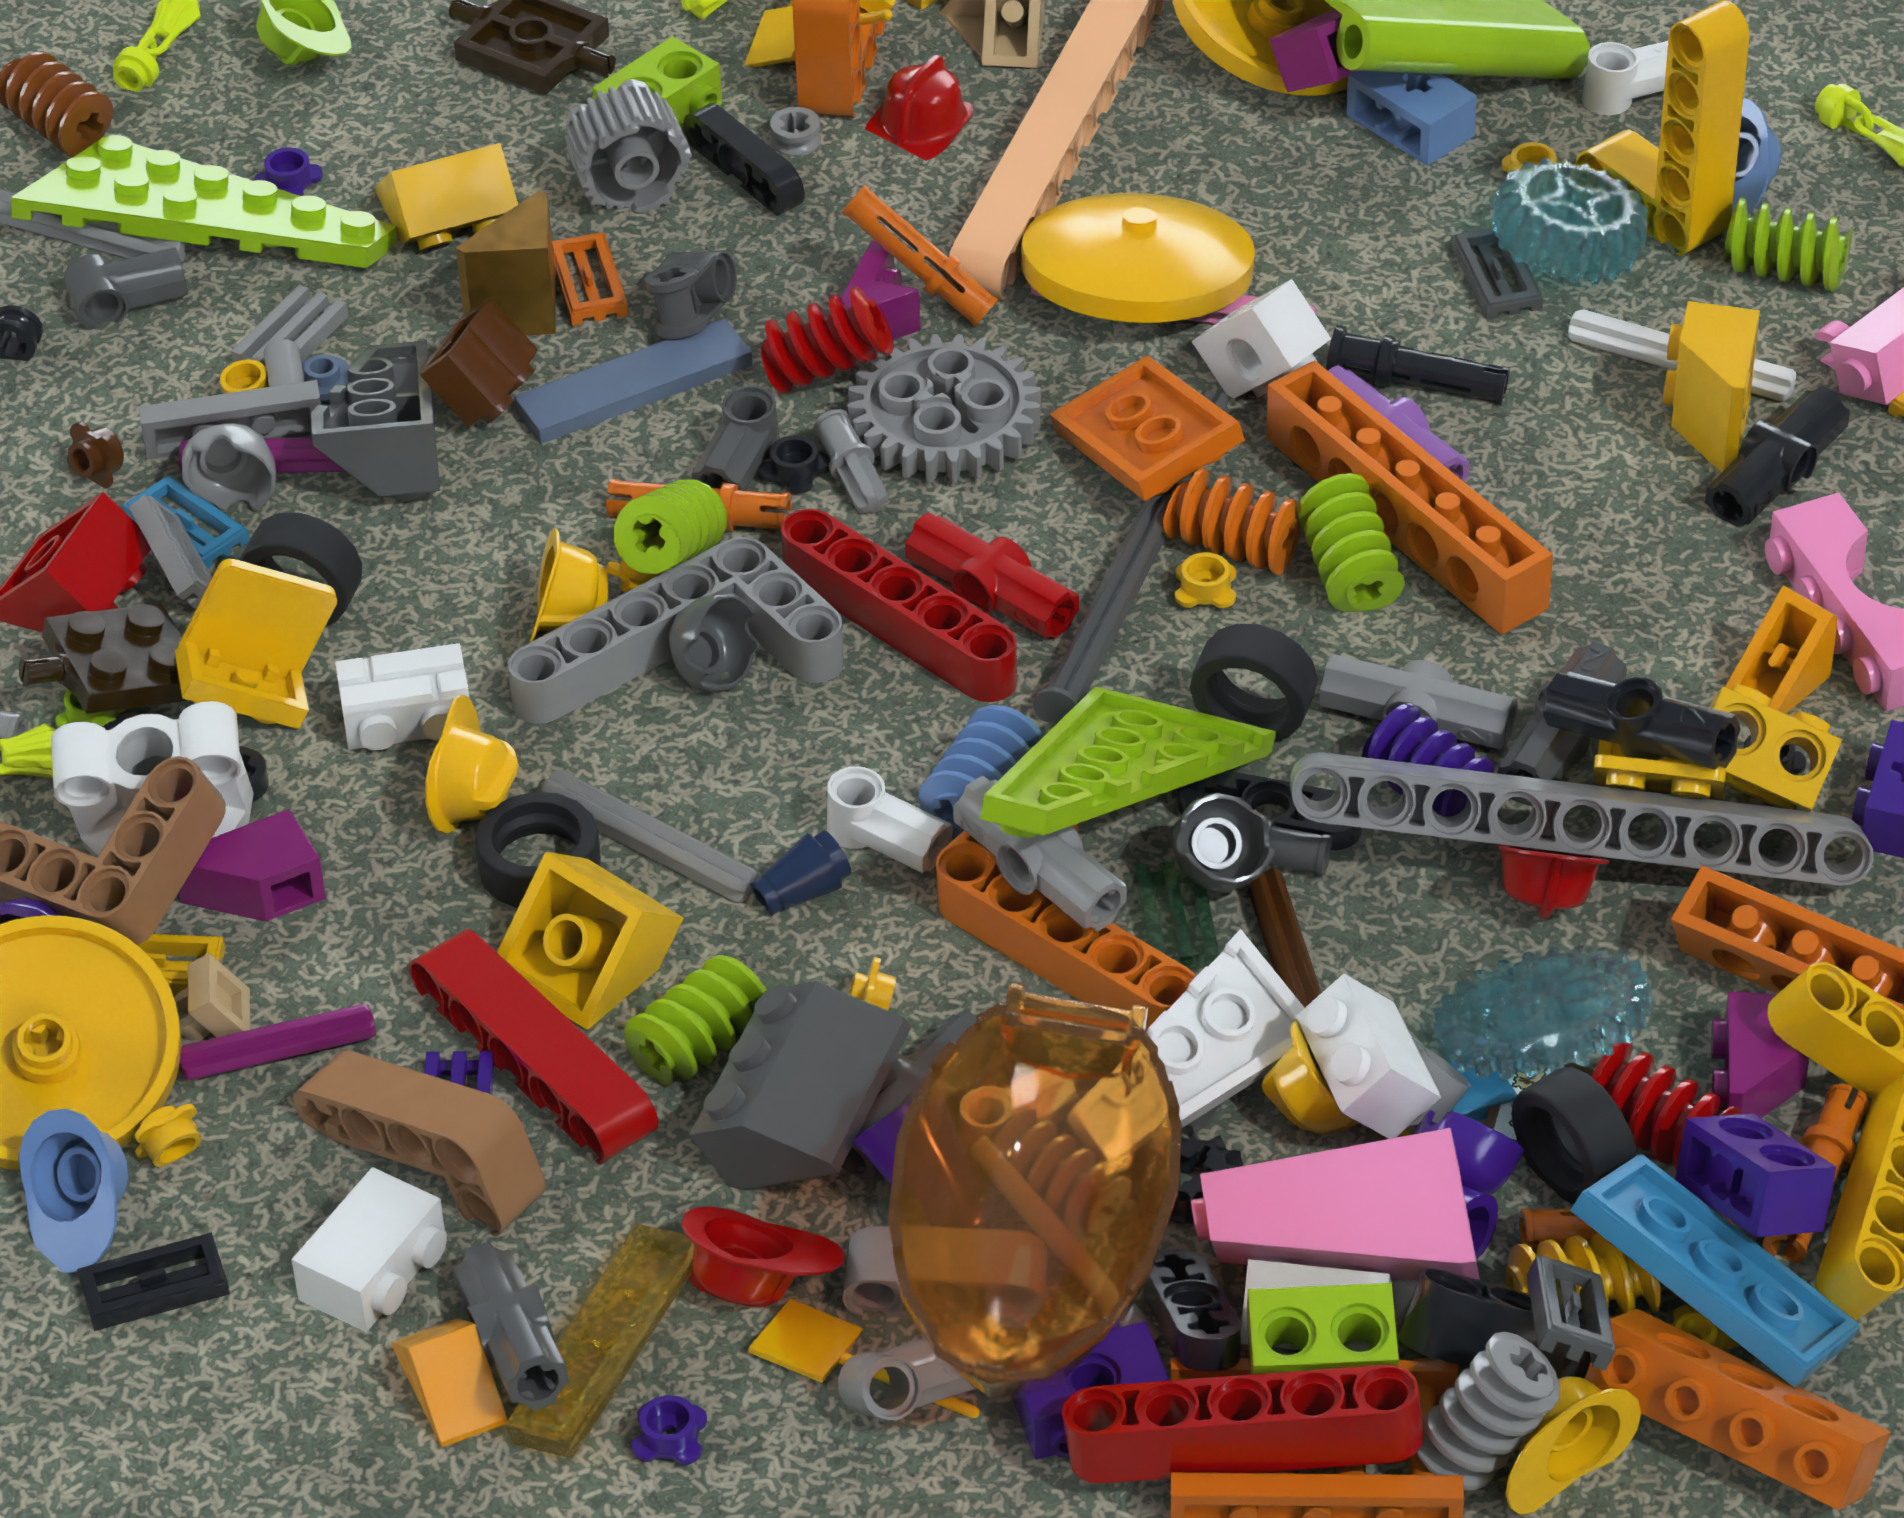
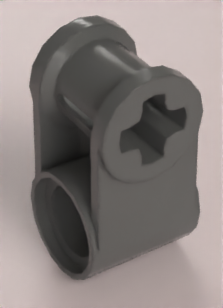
M725 250L672 252L666 256L664 261L654 271L646 275L644 278L645 287L648 292L654 295L659 320L655 324L658 337L663 339H680L699 333L706 328L709 320L725 303L731 301L735 294L737 274L733 257L729 252Z

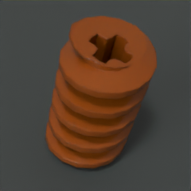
M44 51L33 52L24 58L14 59L0 71L1 105L11 110L16 117L24 120L29 127L37 130L42 137L50 140L58 149L63 150L67 156L72 158L98 142L109 128L113 116V105L110 99L104 93L98 92L92 84L84 82L80 75L71 72L68 66L58 62L52 54Z

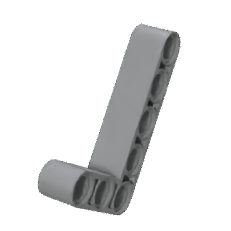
M748 537L732 538L515 651L508 660L512 709L516 716L525 722L533 724L548 723L670 660L672 655L669 645V630L678 612L698 598L735 593L751 604L756 611V614L748 621L752 636L759 640L760 645L793 676L809 683L826 682L841 673L844 667L842 619L836 609L763 543Z

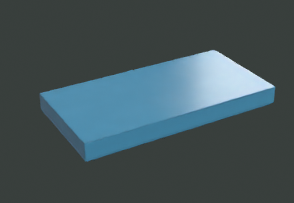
M1638 1154L1581 1192L1570 1209L1577 1217L1794 1388L1842 1351L1861 1328L1857 1321L1643 1154Z

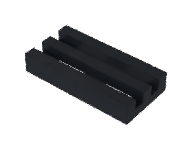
M212 1232L77 1269L79 1282L94 1331L230 1294L228 1281ZM200 1258H205L206 1263L166 1273L164 1269ZM138 1275L139 1281L98 1292L97 1286Z

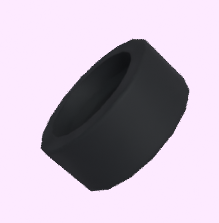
M300 512L277 513L263 519L254 531L239 561L285 573L272 556H287L300 560L314 568L326 580L327 584L334 588L337 597V605L326 626L336 623L343 615L362 580V561L351 541L339 529L324 520Z
M1238 623L1219 629L1206 642L1194 668L1189 689L1194 705L1199 712L1276 731L1274 740L1276 742L1289 738L1301 727L1314 697L1318 677L1313 660L1302 646L1280 631L1260 624ZM1239 668L1262 674L1275 683L1285 697L1266 699L1248 694L1234 685L1222 670Z
M530 792L506 799L497 807L490 809L481 820L475 839L478 871L484 888L498 901L518 908L538 868L536 866H520L505 860L500 855L507 845L521 837L534 834L558 835L571 840L576 847L570 853V856L589 859L600 866L601 856L598 829L593 815L577 800L558 793Z
M1573 1067L1556 1069L1520 1091L1512 1103L1514 1132L1517 1143L1524 1148L1523 1154L1529 1166L1562 1199L1573 1205L1581 1192L1636 1156L1631 1130L1620 1108L1604 1087L1590 1075Z

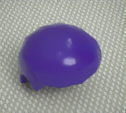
M1429 1110L1417 1126L1415 1134L1451 1128L1462 1185L1487 1194H1493L1499 1190L1515 1170L1524 1152V1148L1506 1135L1457 1112H1447L1438 1123L1432 1121L1435 1112Z

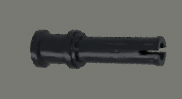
M1338 324L1331 338L1326 363V370L1339 365L1345 370L1352 371L1360 378L1374 380L1375 387L1379 388L1391 387L1392 382L1463 397H1472L1499 405L1503 403V394L1506 393L1510 376V367L1484 364L1444 354L1420 351L1401 346V340H1396V337L1392 335H1385L1383 339L1352 334L1348 333L1346 326Z

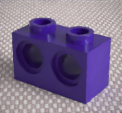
M1754 1113L1686 1118L1675 1180L1704 1203L1755 1237L1824 1231L1828 1206L1833 1193L1836 1166Z

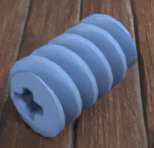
M989 705L979 708L968 719L967 725L958 733L955 742L945 751L943 759L935 765L932 774L922 783L918 795L920 809L953 824L952 839L954 840L964 829L954 822L953 805L961 798L966 785L981 776H984L989 781L1000 780L1043 738L1041 730L1027 716L1009 707Z

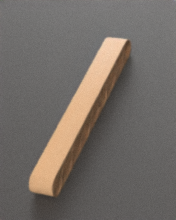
M1090 0L950 250L949 257L952 254L962 261L959 267L999 300H1005L1006 297L1002 296V292L1007 284L1013 285L1022 269V239L1025 230L1036 217L1057 205L1063 194L1060 191V187L1064 179L1070 180L1082 159L1078 155L1082 146H1089L1100 126L1097 123L1101 112H1108L1118 93L1115 86L1119 79H1126L1137 59L1134 58L1133 53L1137 46H1144L1154 27L1151 25V21L1155 14L1161 15L1164 0ZM945 278V279H946L952 286H954L958 291H962V290H961L960 288H958L953 282H951L949 279Z

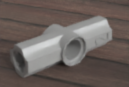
M1331 654L1326 664L1320 687L1319 705L1383 721L1395 708L1402 704L1411 703L1420 710V717H1431L1438 723L1439 730H1449L1456 736V739L1501 750L1506 748L1513 731L1517 715L1518 698L1454 683L1453 678L1446 669L1428 660L1411 661L1402 670Z
M981 776L966 785L961 798L953 805L954 822L996 856V861L1002 875L1016 891L1029 895L1038 890L1083 928L1092 927L1096 932L1115 920L1119 909L1127 902V885L1083 850L1081 839L1073 826L1032 838L1008 835L1000 830V824L980 820L984 794L997 780L989 781L984 776Z

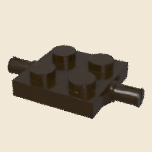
M453 0L450 4L449 17L471 25L454 42L456 60L547 95L575 69L583 68L607 78L609 77L608 74L611 75L615 68L616 59L614 55L596 50L610 36L608 18L561 0H498L484 6L468 0Z
M162 603L152 605L139 604L127 608L93 612L80 611L74 614L45 617L42 638L53 657L21 659L19 662L20 681L23 682V686L58 681L59 684H63V686L75 694L86 714L190 701L182 698L175 651L183 635L176 628Z

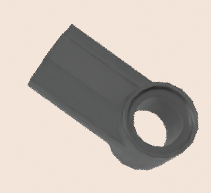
M176 247L116 262H111L105 256L97 254L84 255L75 259L64 273V283L80 323L87 329H95L96 324L112 320L115 323H119L124 320L128 309L188 295L186 279Z
M753 385L738 387L724 397L722 403L723 420L692 472V479L705 483L711 488L721 489L723 483L738 485L739 490L746 491L762 461L770 457L771 446L780 439L774 395L768 389Z

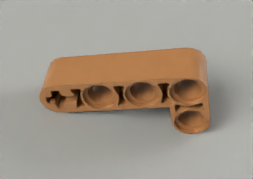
M342 1050L293 1095V1103L300 1118L306 1124L334 1141L445 1177L461 1215L468 1221L474 1217L495 1229L491 1233L495 1237L500 1235L545 1192V1179L523 1124L508 1104L492 1094L351 1050Z

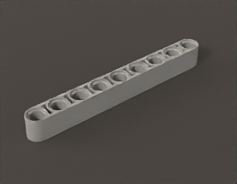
M1324 752L1310 753L1300 758L1293 766L1289 777L1292 800L1297 811L1306 819L1319 823L1698 869L1703 865L1715 871L1838 886L1852 885L1862 880L1869 873L1874 861L1873 848L1861 828L1850 818L1835 814ZM1317 773L1331 775L1338 782L1336 792L1324 801L1311 800L1302 792L1304 782L1310 776ZM1382 781L1397 783L1403 789L1398 803L1387 809L1373 807L1367 801L1369 790L1375 784ZM1447 789L1462 791L1467 795L1465 808L1455 816L1445 817L1438 815L1432 810V805L1440 792ZM1512 797H1522L1532 803V810L1525 821L1510 825L1498 819L1497 813L1504 801ZM1577 805H1587L1597 811L1594 824L1583 832H1572L1563 827L1565 814ZM1642 813H1653L1661 818V826L1656 835L1647 840L1631 838L1628 835L1630 822ZM1707 821H1718L1726 825L1724 839L1712 848L1696 846L1693 843L1696 829ZM1772 829L1789 831L1791 840L1784 852L1776 856H1767L1759 852V842L1766 832ZM1837 837L1854 839L1855 850L1848 860L1838 864H1832L1824 860L1825 848L1831 840Z

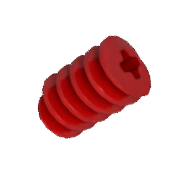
M859 286L850 289L851 307L847 308L838 294L830 296L828 301L830 315L826 316L817 303L809 304L807 308L809 323L807 324L804 323L796 311L787 313L788 331L786 332L783 331L775 319L766 321L765 331L767 339L763 340L761 345V358L767 377L781 394L791 392L793 384L799 387L812 384L815 376L820 379L833 376L836 368L842 371L854 368L857 360L863 363L875 360L878 352L884 355L893 352V337L885 315L875 301L867 298Z
M1622 1040L1615 1043L1605 1052L1597 1064L1592 1078L1605 1088L1620 1108L1631 1130L1634 1145L1643 1150L1651 1148L1655 1159L1666 1164L1673 1162L1675 1170H1677L1686 1118L1716 1116L1720 1106V1096L1709 1092L1694 1104L1698 1093L1697 1082L1687 1078L1672 1090L1676 1080V1069L1664 1065L1650 1077L1655 1063L1653 1055L1643 1051L1629 1063L1633 1051L1632 1042ZM1731 1106L1720 1116L1742 1113L1738 1107Z

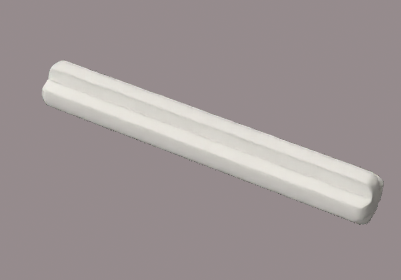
M1584 309L1575 311L1568 330V338L1571 341L1663 368L1677 370V361L1667 360L1668 333ZM1755 359L1751 393L1777 401H1786L1793 393L1796 384V372L1790 368Z

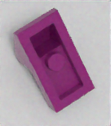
M871 240L841 296L847 308L851 307L850 289L859 286L867 298L875 301L888 321L893 340L921 330L918 290L901 286L902 273L901 270L894 267V256L888 253L878 242Z

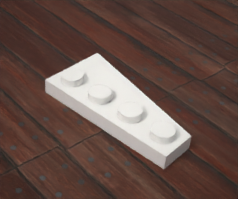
M1240 929L1226 944L1221 954L1194 978L1187 990L1169 1010L1164 1011L1148 1028L1144 1037L1131 1051L1125 1053L1072 1110L1067 1123L1086 1147L1097 1154L1100 1164L1111 1163L1118 1169L1264 1077L1293 1045L1290 1027L1297 1020L1295 1016L1304 1009V1006Z

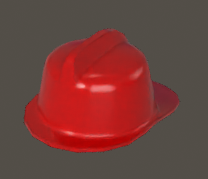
M934 55L924 65L904 67L894 73L887 85L882 105L868 121L865 130L927 161L935 158L947 149L960 130L969 122L973 115L972 103L963 102L959 81L951 71L946 70L943 57Z
M1500 844L1497 846L1502 853L1503 887L1505 892L1521 903L1535 906L1540 919L1548 920L1554 909H1571L1582 906L1588 897L1599 865L1609 864L1608 860H1604L1603 857Z
M713 1206L696 1207L684 1213L681 1222L685 1235L694 1243L690 1274L692 1285L711 1296L735 1304L759 1308L769 1306L784 1296L796 1276L833 1272L842 1266L845 1253L841 1247L824 1236L805 1230L763 1222L731 1209Z

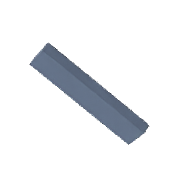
M722 319L708 324L705 329L692 336L668 339L515 395V410L539 443L543 444L753 365L752 351L726 319Z

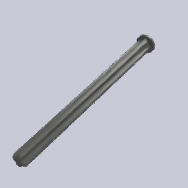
M1209 389L1200 393L1228 414L1230 413L1227 407L1229 398L1223 392L1215 394ZM1196 471L1176 482L1167 492L1155 495L1143 502L1049 686L1040 690L1034 699V711L1042 721L1057 724L1086 696L1166 539L1163 530V518L1168 502L1178 485L1185 481H1190Z

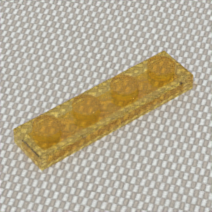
M635 1224L557 1344V1349L565 1362L569 1383L557 1395L556 1403L532 1411L528 1405L518 1404L505 1424L512 1444L574 1458L691 1274L694 1243L685 1234Z

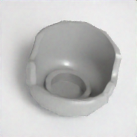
M235 423L215 425L200 430L188 441L182 452V480L192 494L202 497L222 512L227 511L229 506L236 502H245L253 511L262 508L275 492V460L263 436L250 427Z

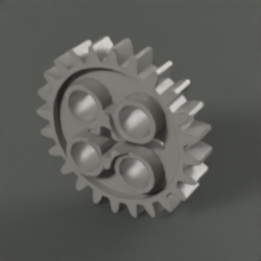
M932 334L930 345L922 346L917 340L910 338L908 339V351L902 352L894 347L893 352L887 354V361L876 358L869 361V371H857L856 386L849 387L848 415L861 442L870 446L875 457L881 455V469L888 470L897 464H901L902 476L906 479L917 470L925 471L927 483H932L938 472H946L950 481L957 483L960 471L968 470L976 479L982 478L983 465L988 464L992 468L1001 471L1004 469V455L1020 459L1022 457V444L1033 445L1034 429H1040L1041 388L1036 387L1034 371L1024 372L1023 358L1019 357L1007 361V347L1005 346L987 352L986 339L984 338L979 339L972 346H965L962 334H957L951 344H943L938 334Z

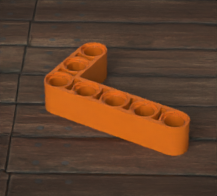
M793 0L798 107L811 109L816 114L855 118L856 114H854L853 106L855 102H861L868 81L865 79L866 68L872 69L879 47L876 45L877 34L883 35L887 21L860 25V14L868 13V11L860 7L859 0Z
M1079 823L1073 825L1077 833L1079 831ZM965 830L943 848L937 856V906L941 915L1140 1038H1143L1155 1020L1164 1011H1168L1182 996L1196 977V974L1186 966L1114 923L1109 924L1098 932L1092 927L1083 928L1038 890L1029 895L1016 891L1002 875L996 861V856Z

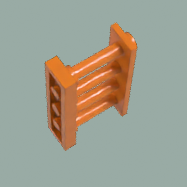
M1171 1358V1380L1250 1375L1249 1358H1240V1361L1235 1366L1221 1371L1193 1370L1181 1365L1176 1358ZM1428 1358L1399 1360L1398 1366L1408 1370L1416 1378L1419 1387L1423 1431H1425L1424 1418L1433 1406L1439 1405L1440 1398L1448 1388L1455 1387V1381L1458 1378V1364ZM1417 1452L1409 1457L1410 1475L1366 1474V1465L1337 1467V1474H1294V1470L1265 1473L1171 1472L1170 1518H1463V1475H1434L1421 1461Z

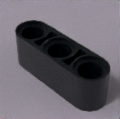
M1433 1268L1421 1270L1398 1332V1339L1412 1350L1435 1359L1469 1368L1471 1361L1478 1352L1486 1350L1485 1345L1494 1333L1505 1331L1517 1334L1538 1348L1530 1294ZM1580 1308L1578 1312L1580 1328L1586 1330L1582 1308ZM1557 1342L1552 1353L1539 1349L1554 1368L1558 1379L1566 1376L1585 1378L1591 1363L1590 1352L1584 1350L1579 1362L1565 1358L1564 1347L1561 1342Z

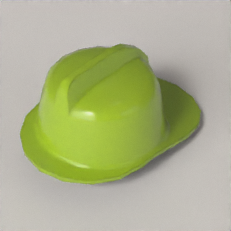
M261 0L256 31L261 42L270 51L278 55L282 63L293 66L298 64V62L303 63L315 59L319 54L335 57L346 55L351 50L350 37L342 22L337 5L333 0Z

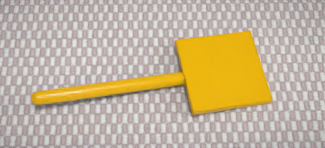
M793 6L765 10L744 65L760 67L795 61ZM888 9L860 14V25L888 21L892 18L893 14Z
M790 1298L749 1346L748 1353L823 1383L838 1363L844 1365L850 1357L854 1356L847 1352L863 1328ZM884 1368L878 1370L873 1378L890 1385L888 1373ZM953 1396L933 1402L969 1418H976L980 1415V1410L977 1406Z

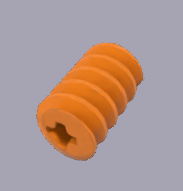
M1199 468L1190 481H1185L1178 485L1168 502L1163 518V530L1166 537L1175 539L1181 534L1186 544L1198 546L1203 542L1207 551L1216 554L1221 553L1225 549L1229 559L1241 562L1247 557L1251 567L1263 570L1269 565L1272 574L1281 576L1294 558L1298 547L1300 522L1296 519L1297 500L1287 498L1279 511L1276 512L1274 511L1276 501L1274 492L1266 490L1260 496L1257 503L1253 504V485L1243 483L1233 497L1230 496L1232 488L1231 477L1221 475L1216 480L1213 488L1210 489V473L1205 468Z

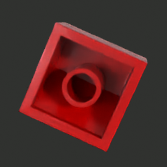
M102 492L38 535L1 585L0 621L43 633L45 617L74 614L80 611L93 612L118 609L119 607L114 603L119 593L124 594L134 587L148 569L142 561L151 550V547L139 525L111 498Z

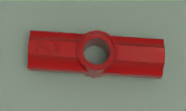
M927 512L914 523L913 530L905 541V558L950 583L956 595L982 608L986 614L995 609L1044 638L1051 637L1056 639L1071 627L1075 615L1080 610L1079 594L1033 569L1027 554L1017 543L1009 538L996 537L990 543H987L940 515L935 516Z

